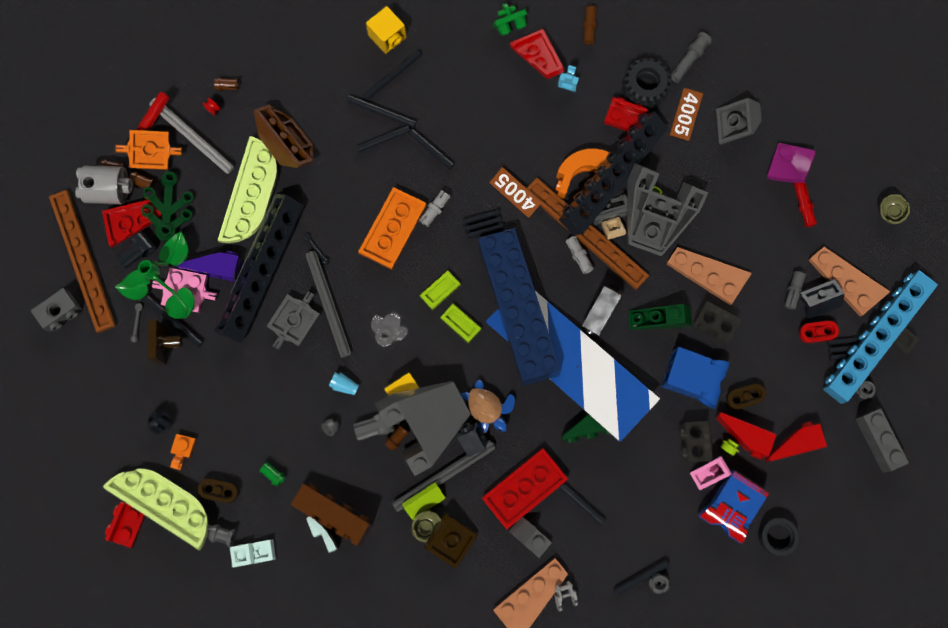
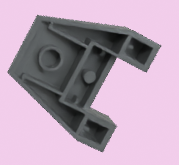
M635 163L627 180L628 244L662 256L700 212L708 192L683 182L676 199L653 191L659 173Z
M453 381L394 393L375 403L387 428L406 418L418 442L401 451L414 476L433 466L470 416V412Z

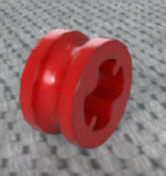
M210 98L207 99V103L202 104L213 116L216 115V111L221 110Z

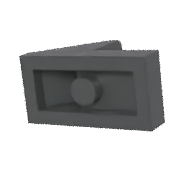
M523 517L509 530L516 539L538 558L541 557L552 543Z

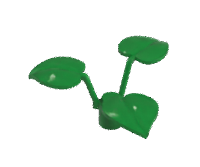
M182 232L175 234L163 245L159 253V259L162 262L142 261L138 266V270L131 272L121 283L115 286L116 289L123 296L131 300H140L148 294L150 280H156L173 294L166 301L165 310L167 314L175 319L189 317L195 306L194 294L185 287L179 289L176 293L159 278L161 272L158 267L168 266L169 263L173 266H178L186 260L189 254V247Z

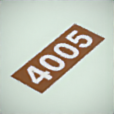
M687 88L683 89L670 132L671 136L687 141L690 140L703 93Z
M503 167L489 182L528 218L542 203Z

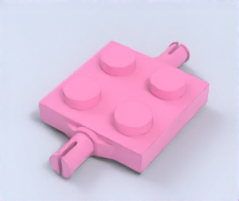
M169 268L168 276L164 283L176 293L183 287L192 291L195 297V306L192 312L200 313L205 299L217 300V293L207 291V275ZM154 280L152 288L163 290L161 305L165 306L166 301L173 294Z

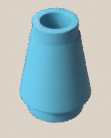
M335 372L329 387H332L334 391L355 395L359 385L341 372L340 374Z

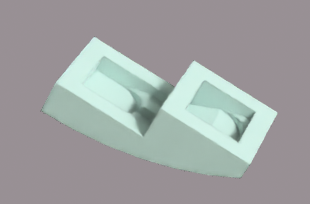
M311 517L306 518L313 536L318 537L322 535L329 552L339 549L332 535L318 520Z
M273 540L230 547L232 567L276 560Z

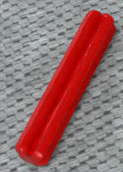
M159 92L136 130H150L169 100L167 94Z

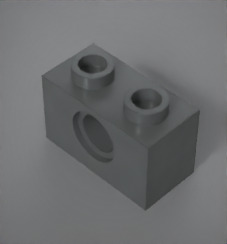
M62 288L33 308L31 312L43 329L52 332L60 329L67 320L77 317L82 309L72 294ZM60 308V313L55 316V311Z

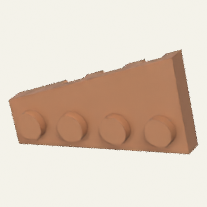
M679 247L676 248L666 263L729 305L734 302L752 274Z
M825 247L808 260L828 282L834 279L837 281L845 293L844 300L860 317L890 292Z
M554 558L495 607L493 611L507 628H530L555 593V585L560 586L568 573Z

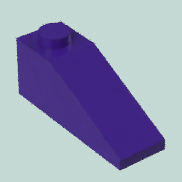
M226 251V253L219 252L184 261L177 267L180 270L236 282L242 260L237 256V253Z

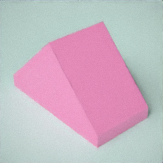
M718 457L690 472L699 490H702L730 476L731 472L723 458Z

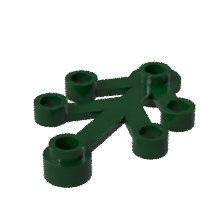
M170 171L165 172L161 179L162 185L165 186L164 204L155 196L153 188L146 187L143 190V197L149 200L163 215L162 222L153 214V207L151 205H144L141 209V214L148 218L156 227V236L162 241H168L175 235L176 228L184 222H189L192 218V212L184 209L180 217L170 223L171 215L186 204H191L194 198L191 192H184L182 198L171 205L172 191L177 183V176ZM171 176L173 180L169 181L166 177ZM150 191L152 195L148 196L145 192ZM189 196L191 200H185L184 197ZM144 209H149L151 212L147 214L144 212ZM187 213L190 217L185 218L183 214ZM162 229H168L169 233H163Z

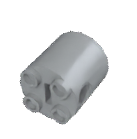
M85 165L82 168H77L76 176L79 180L75 193L76 197L81 198L84 203L125 204L128 193L132 192V179L128 178V173L124 167Z

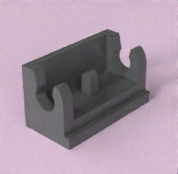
M623 194L611 199L593 221V226L616 217L628 216L626 195Z

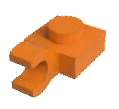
M176 434L170 452L175 454V457L170 467L177 470L182 469L185 457L191 459L196 439Z

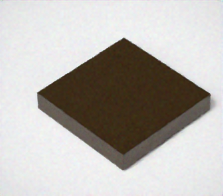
M445 513L423 548L457 569L478 535Z

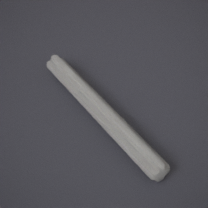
M154 98L152 101H150V106L152 105V103L154 102V100H155L156 98ZM164 106L160 115L226 174H229L234 169L229 161L170 109Z

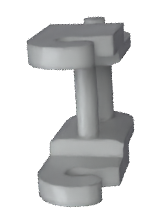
M567 581V585L561 587L555 585L554 591L556 595L554 597L559 611H562V607H560L563 601L562 598L571 596L574 606L578 605L576 602V592L572 589L573 584ZM568 589L567 594L561 595V591Z

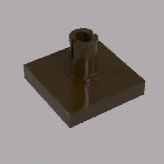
M148 320V359L158 365H167V348L182 347V336H167V327L158 320Z

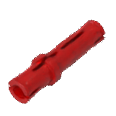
M793 183L800 206L798 209L802 213L805 227L817 225L813 211L814 204L811 203L806 183Z

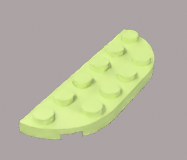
M252 136L249 137L218 237V241L221 243L240 242L257 232L266 216L278 177L276 159L261 140Z
M136 469L135 471L119 473L103 486L111 494L199 551L201 550L208 533V519L200 502L190 493L160 474L147 469Z

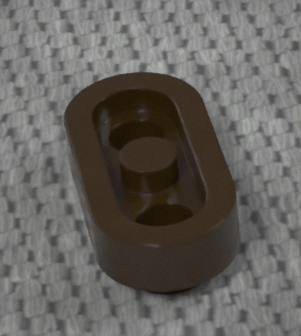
M752 384L731 391L727 395L726 401L730 408L738 410L761 403L766 397V391L763 386ZM752 391L757 393L756 398L752 397ZM734 397H737L739 399L738 403H735L733 401Z
M204 479L198 486V492L201 497L223 503H232L239 495L238 488L234 484L214 479ZM209 485L213 487V490L210 493L207 492V487ZM230 489L232 491V495L230 497H227L226 491Z

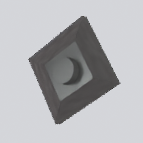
M746 98L717 108L719 144L754 134L762 121L760 103Z

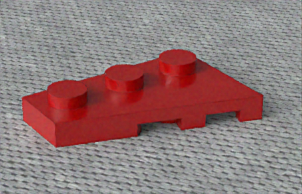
M543 29L510 43V47L546 79L564 72V67Z
M149 200L103 210L102 214L109 247L113 248L152 224L148 218L141 214V209L144 205H151L153 207V214L158 219H161L163 215ZM144 209V212L147 214L151 212L149 209Z

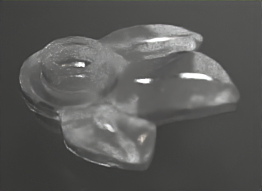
M397 312L390 313L385 318L377 314L372 318L371 329L376 333L375 340L379 345L389 346L393 341H401L406 337L408 329L400 326L401 318ZM386 334L388 337L383 338L382 335Z

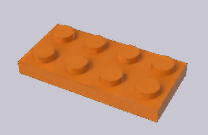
M393 187L358 253L393 270L427 203Z

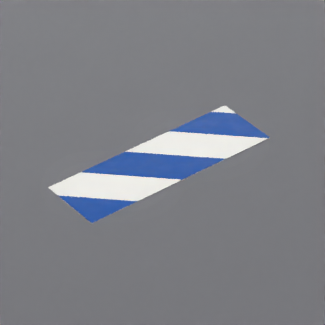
M536 292L561 369L560 376L550 378V380L621 442L660 398ZM497 309L487 319L486 323L508 341L499 310Z

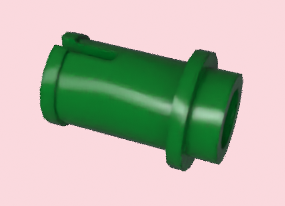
M266 462L259 471L272 482L273 486L276 485L278 487L285 480L284 473L278 472L269 462Z

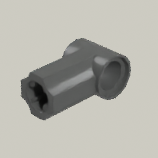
M380 414L373 416L372 419L353 424L358 441L376 435H386L395 431L394 425L387 428Z

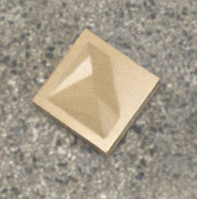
M620 217L601 222L608 240L626 234Z

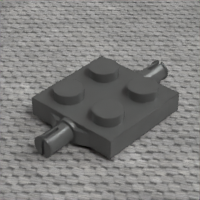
M307 291L303 300L294 299L287 294L266 326L279 336L272 345L274 348L280 350L284 341L292 342L299 347L302 345L320 317V314L308 305L315 296L314 294Z

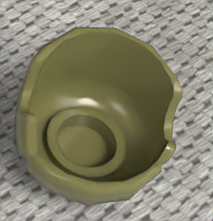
M890 194L880 204V215L889 224H900L910 214L909 202L902 195Z
M431 511L421 512L416 515L411 529L414 537L418 541L426 543L441 521L440 517Z

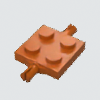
M130 130L128 144H116V148L123 149H115L116 152L127 153L129 168L168 170L170 155L182 156V152H176L182 151V147H171L169 144V132Z

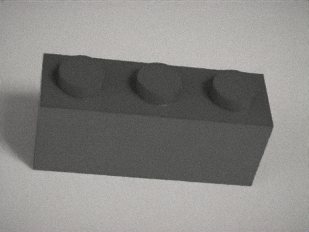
M881 409L856 418L882 473L893 471L909 463Z

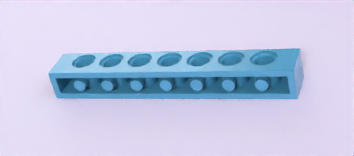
M920 270L913 274L909 273L904 278L903 282L905 284L894 291L892 294L894 298L891 302L888 301L881 308L883 312L880 316L877 315L870 322V329L868 331L865 330L858 339L861 341L857 345L854 344L847 353L850 356L846 360L842 359L836 366L838 370L835 374L829 375L824 383L826 385L823 390L840 404L850 400L938 284ZM910 289L914 291L915 296L911 295ZM899 303L903 305L904 310L899 308ZM888 317L892 319V325L888 323ZM876 332L881 334V340L877 338ZM866 345L870 349V354H867L865 351ZM854 360L859 363V369L854 367ZM842 375L847 377V384L842 381Z

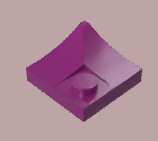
M779 143L767 178L783 182L805 183L816 151Z

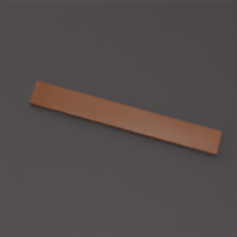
M536 178L526 189L542 202L539 206L567 230L559 221V218L568 204L541 180ZM592 225L589 226L584 234L573 235L577 236V239L635 290L649 277L643 269Z
M64 190L49 196L96 332L101 333L116 327L69 191Z

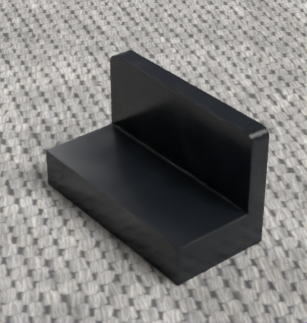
M834 279L801 292L799 297L807 308V319H811L841 307L845 293Z

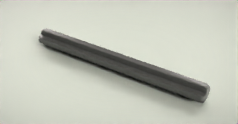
M310 251L305 256L341 358L351 355V351L318 256L315 251Z
M489 440L486 450L470 457L465 455L392 503L393 507L397 512L404 509L402 503L436 482L437 486L452 478L495 449L494 444Z

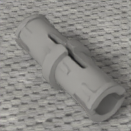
M441 190L435 200L429 203V208L419 221L426 227H429L437 214H441V209L451 197Z
M577 236L566 240V244L573 254L572 258L577 262L582 273L587 274L591 272L594 267L587 257L586 250H583Z

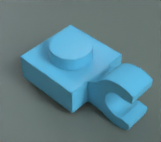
M569 65L567 73H561L558 87L573 92L576 91L579 80L574 75L576 67Z

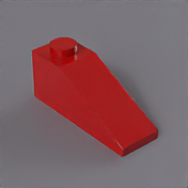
M722 412L716 415L715 418L745 451L751 453L750 456L760 460L769 457L777 434Z
M813 422L801 424V429L795 430L770 453L769 457L764 459L765 463L827 447L821 425H813Z

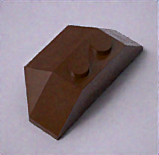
M271 105L254 109L258 136L280 165L299 168L312 163L314 145L291 117L274 109Z

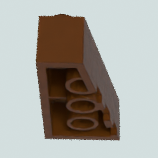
M311 483L308 486L303 484L290 505L309 517L317 519L325 527L335 530L341 537L352 540L351 543L361 546L373 524L369 523L371 519L362 513L359 516L352 513L354 509L345 503L342 506L335 502L337 498L328 493L325 496L319 493L320 488Z

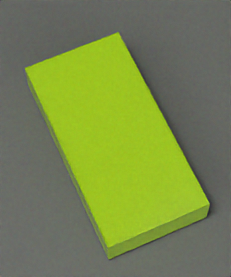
M446 271L420 297L434 310L461 284L449 271Z
M454 304L440 317L441 320L468 343L481 330V327Z
M435 482L402 503V505L413 520L416 515L429 510L446 498Z

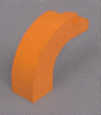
M584 149L570 155L557 172L556 178L560 179L556 186L558 196L564 200L573 177L586 171L595 173V170L605 163L606 157L610 152L600 149Z

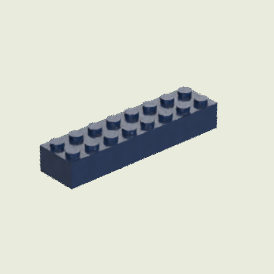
M515 228L478 238V247L522 387L560 376L561 369Z

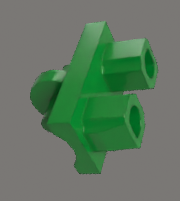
M507 3L502 4V10L498 11L497 14L499 17L503 15L505 17L492 23L494 29L497 28L500 35L504 36L511 33L508 23L514 21L517 30L526 27L525 16L527 13L525 9L511 14V12L516 11L515 6L508 7Z

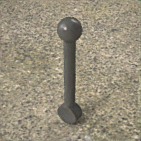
M140 303L135 305V310L137 311L133 336L130 338L133 343L138 341L137 331L140 311L143 310V305Z

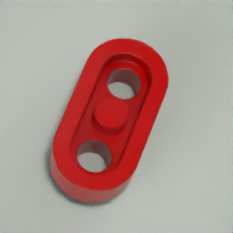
M833 321L807 323L799 330V337L805 343L830 341L839 334V328ZM824 329L829 330V335L824 332ZM806 331L811 333L810 337L806 336Z

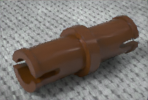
M595 6L585 7V22H583V43L592 45L595 43L597 8Z

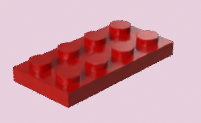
M542 449L488 492L482 499L507 530L565 483L568 478L547 452Z

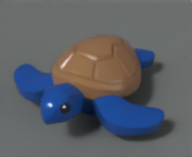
M480 380L475 383V389H472L470 393L464 392L460 394L464 401L469 402L470 413L474 419L479 421L478 425L483 433L488 430L490 423H493V426L498 431L506 432L507 424L500 416L501 414H508L513 410L515 398L512 394L508 395L506 401L501 404L499 398L494 393L483 389V382Z

